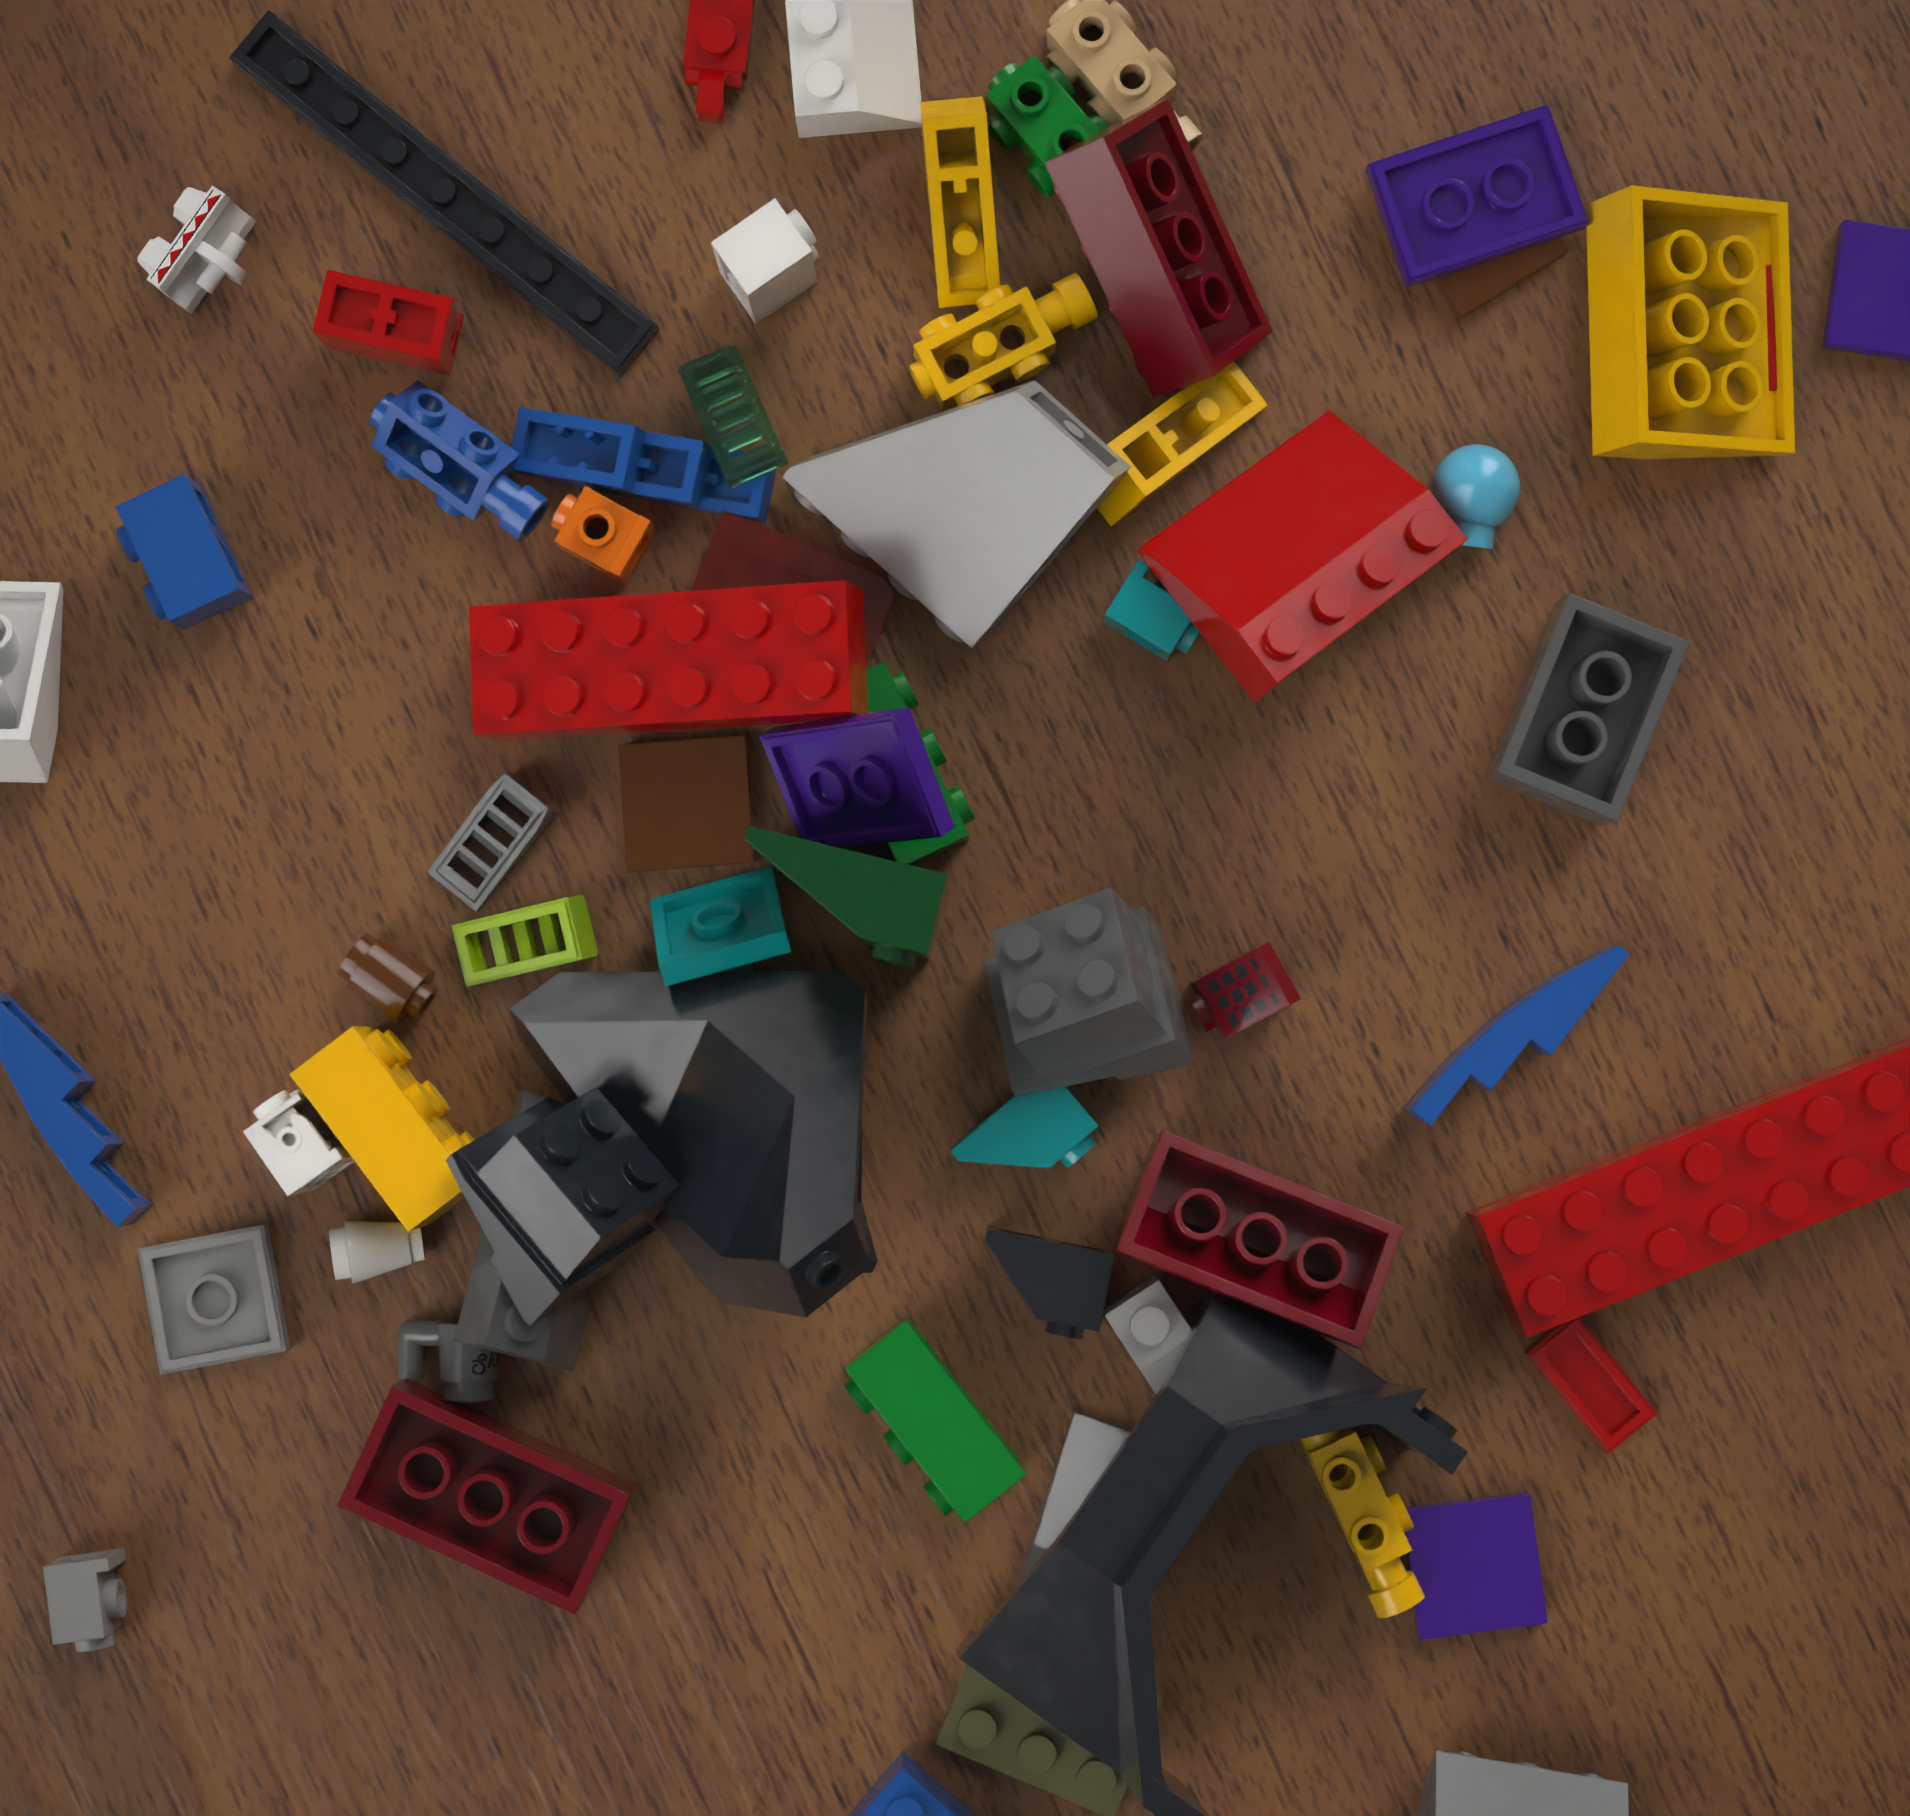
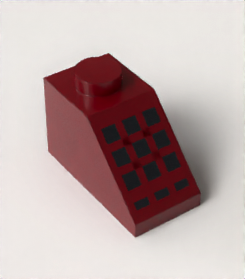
M1269 942L1254 946L1190 982L1196 995L1189 998L1188 1002L1206 1033L1216 1028L1221 1038H1227L1290 1006L1301 998Z

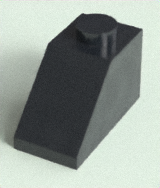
M987 1225L985 1234L986 1244L1034 1317L1047 1321L1045 1332L1073 1339H1083L1085 1329L1100 1331L1115 1257L1112 1251Z

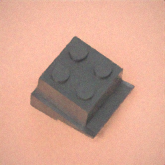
M1110 887L991 931L996 956L983 959L1011 1090L1015 1096L1114 1076L1122 1080L1181 1068L1194 1063L1163 933L1143 906L1131 909Z

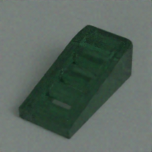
M726 345L679 367L680 377L730 489L789 464L736 345ZM742 395L745 397L710 413V409ZM749 419H755V421L751 423H748L735 430L720 435V432L743 423ZM761 438L764 439L765 444L736 457L730 458L728 454Z

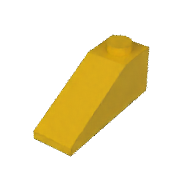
M983 97L919 102L939 308L976 305L975 302L982 295L1000 286L987 113Z
M1234 361L1213 377L1186 386L1107 444L1131 466L1097 507L1111 527L1268 406Z

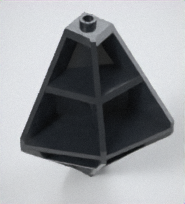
M661 971L559 972L509 1009L527 1051L565 1102L570 1103L597 1087L679 1183L680 1187L653 1220L696 1278L720 1302L808 1317L860 1274L873 1272L878 1260L862 1203V1098L868 999L865 990L842 971H720L670 986H665Z

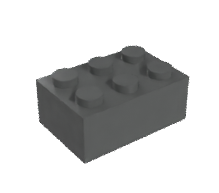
M1568 593L1554 604L1485 779L1600 826L1618 821L1690 641Z

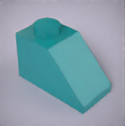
M1066 1087L1021 1096L1012 1095L950 1149V1152L958 1161L1050 1168L1060 1160L1068 1168L1096 1144L1089 1134L1099 1125Z

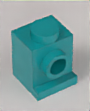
M1138 560L1105 613L1102 623L1165 661L1169 659L1175 647L1186 654L1199 631L1159 579L1153 584L1144 578L1149 566Z

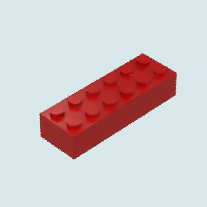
M846 580L469 606L473 735L497 741L791 724L868 713L863 590Z

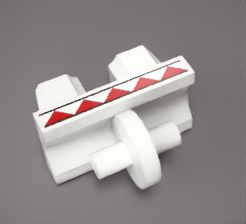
M211 186L207 193L191 187L186 188L174 204L173 216L184 225L174 241L170 244L159 236L155 239H150L137 257L138 263L149 274L146 280L191 314L207 292L213 293L224 276L240 285L248 276V273L236 264L235 260L246 246L247 242L244 239L256 221L233 203L231 198L214 186Z

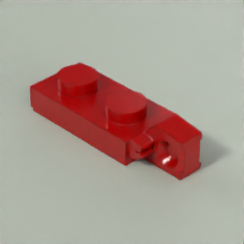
M690 0L683 69L685 72V85L698 86L696 113H699V122L723 124L727 89L741 91L743 80H747L756 0Z

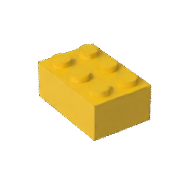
M352 1026L289 1075L405 1229L410 1232L430 1225L465 1198L445 1160L453 1152L475 1139L467 1131L461 1135L455 1132L444 1117L450 1111L446 1100L430 1081L426 1080L420 1084L405 1065L412 1060V1057L404 1044L390 1029L382 1033L377 1027Z

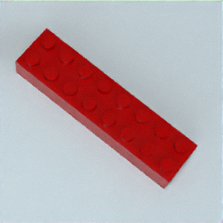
M1910 1037L1466 1212L1513 1331L1528 1338L1910 1187Z

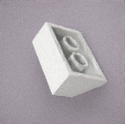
M785 0L794 109L799 138L922 127L919 104L921 102L913 0Z

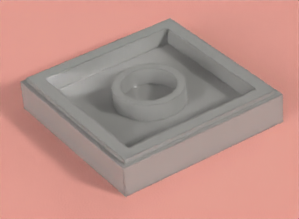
M268 1223L138 1248L160 1375L291 1349Z

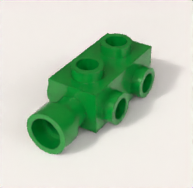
M1035 55L1020 67L1016 62L1005 66L988 84L989 92L985 94L986 112L990 115L987 119L988 132L1006 152L1014 146L1021 151L1031 163L1025 168L1027 177L1039 193L1049 199L1055 194L1045 162L1063 152L1059 147L1062 140L1072 137L1080 142L1109 126L1096 113L1087 116L1073 100L1076 92L1067 77L1054 65L1046 69ZM1030 90H1033L1041 98L1040 103L1031 107L1023 105L1019 100Z

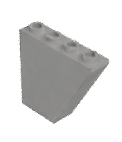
M1034 380L811 456L790 467L782 478L795 489V497L805 508L815 514L826 516L842 531L841 537L849 548L861 556L871 557L887 571L890 583L899 593L909 599H918L936 616L935 621L938 627L947 636L955 641L965 642L973 648L994 631L1131 466Z

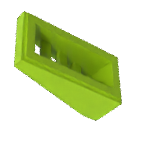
M583 895L565 897L451 925L466 987L588 959L598 955L586 899ZM556 914H558V916H559L560 925H561V929H562V933H563V937H564V941H565L566 950H564V948H563V943H562V939H561V934H560V930H559V925H558V921H557ZM537 918L546 952L544 956H538L530 921ZM507 925H512L520 957L519 962L513 963L505 930ZM486 930L489 933L496 967L487 969L479 932Z

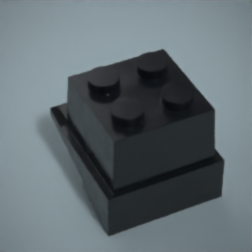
M597 1087L557 1109L551 1096L453 1152L445 1160L495 1252L490 1258L521 1317L529 1326L624 1264L655 1231L650 1223L680 1187L679 1183Z

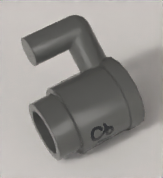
M459 1318L407 1320L401 1324L398 1330V1378H423L424 1346H439V1380L444 1382V1400L452 1402H479L496 1398V1380L500 1379V1353L455 1342L454 1337Z

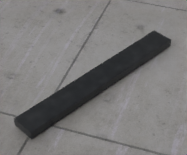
M270 10L266 12L229 57L237 68L619 378L660 330L658 325Z

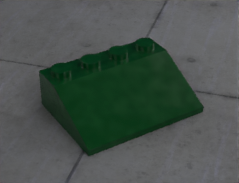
M747 825L744 839L762 857L867 946L873 947L872 956L877 959L876 961L914 970L916 958L930 960L947 891V874Z

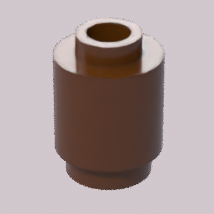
M369 933L364 934L354 944L338 970V975L348 981L347 989L397 1024L404 1021L408 1016L418 1020L431 1005L438 992V989L431 985L435 976L434 970L386 937L377 940Z

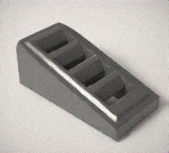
M503 771L427 872L473 910L479 912L557 816V813L512 776ZM505 799L509 800L530 817L523 828L499 809ZM490 818L515 838L508 848L483 829V826ZM474 838L500 858L493 868L467 848ZM458 857L485 878L478 888L451 868Z

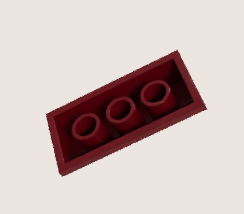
M1168 98L1076 143L1045 162L1052 178L1054 191L1066 208L1080 239L1082 252L1091 262L1107 297L1109 310L1114 318L1117 319L1134 355L1135 366L1141 376L1144 377L1153 398L1213 377L1273 332Z
M1162 1130L1150 1146L1128 1205L1115 1252L1356 1349H1361L1405 1227Z

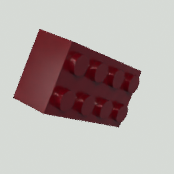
M402 1379L391 1387L337 1506L576 1615L587 1597L637 1483L460 1402L444 1400V1395L412 1380Z

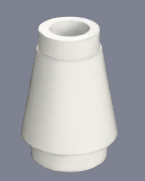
M344 1220V1227L329 1229L335 1280L351 1278L352 1284L410 1265L412 1262L425 1260L421 1228L408 1232L401 1222Z

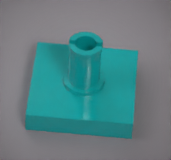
M772 866L650 899L658 965L665 986L720 971H754L751 963L792 952L779 887Z

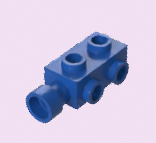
M419 380L398 396L388 393L373 410L369 424L378 429L372 447L386 457L385 464L388 470L403 479H417L436 493V502L446 513L453 516H467L474 521L484 511L488 510L500 519L498 526L518 541H523L528 537L545 515L550 500L530 485L522 488L509 479L520 454L498 439L494 433L483 428L446 401L442 395L431 390Z

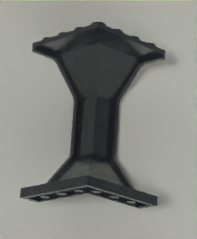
M1206 1290L1192 1309V1312L1199 1316V1319L1161 1389L1066 1527L977 1633L970 1630L956 1650L959 1659L1119 1773L1142 1806L1155 1816H1209V1814L1182 1781L1162 1768L1150 1601L1156 1587L1244 1459L1250 1453L1262 1447L1364 1424L1373 1425L1406 1450L1423 1454L1452 1475L1468 1453V1451L1452 1441V1438L1458 1431L1454 1426L1425 1407L1421 1410L1415 1407L1426 1391V1388L1388 1383L1319 1333L1212 1290Z

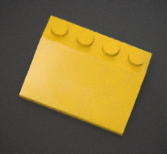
M1631 185L1586 204V216L1589 221L1586 229L1593 456L1633 459L1787 456L1795 454L1788 203ZM1766 265H1771L1777 363L1776 391H1769Z

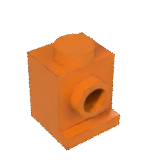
M587 486L584 487L578 498L570 493L566 495L556 510L551 523V527L559 531L554 542L561 550L625 586L656 533V529L650 520L633 513ZM596 518L606 520L609 525L607 534L601 539H591L586 534L589 522Z

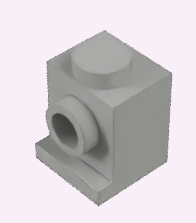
M125 1548L61 1556L43 1567L53 1645L75 1642L76 1652L99 1650L115 1645L114 1631L121 1626V1618L125 1617L127 1612V1592L121 1578L115 1579L114 1568L126 1561Z

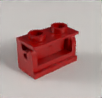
M327 270L312 332L327 349L450 376L464 314L456 312L453 307L455 300L452 297Z

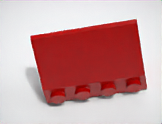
M1328 410L1150 539L1137 552L1251 700L1256 703L1443 562L1468 539L1427 487Z

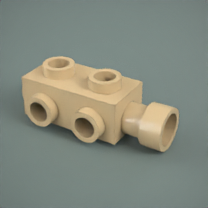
M1068 0L1051 16L1049 20L1050 27L1047 29V47L1051 52L1045 57L1049 67L1052 65L1056 66L1071 84L1077 81L1092 98L1086 103L1089 114L1096 113L1110 127L1166 98L1169 99L1170 104L1175 101L1177 84L1174 80L1178 77L1175 68L1159 49L1154 47L1148 51L1134 35L1137 31L1135 22L1119 2L1113 0L1108 4L1105 0H1082L1081 2L1080 0ZM1095 25L1102 33L1101 38L1096 41L1083 39L1081 34L1090 26ZM1134 72L1144 83L1139 88L1128 89L1121 83L1123 76ZM1175 112L1188 144L1193 151L1202 141L1204 135L1188 116L1179 117Z

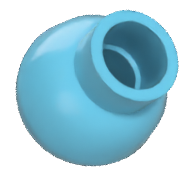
M1471 444L1452 451L1440 462L1432 479V493L1468 539L1462 546L1493 549L1496 527L1503 524L1513 513L1520 496V479L1516 467L1503 452L1491 446Z

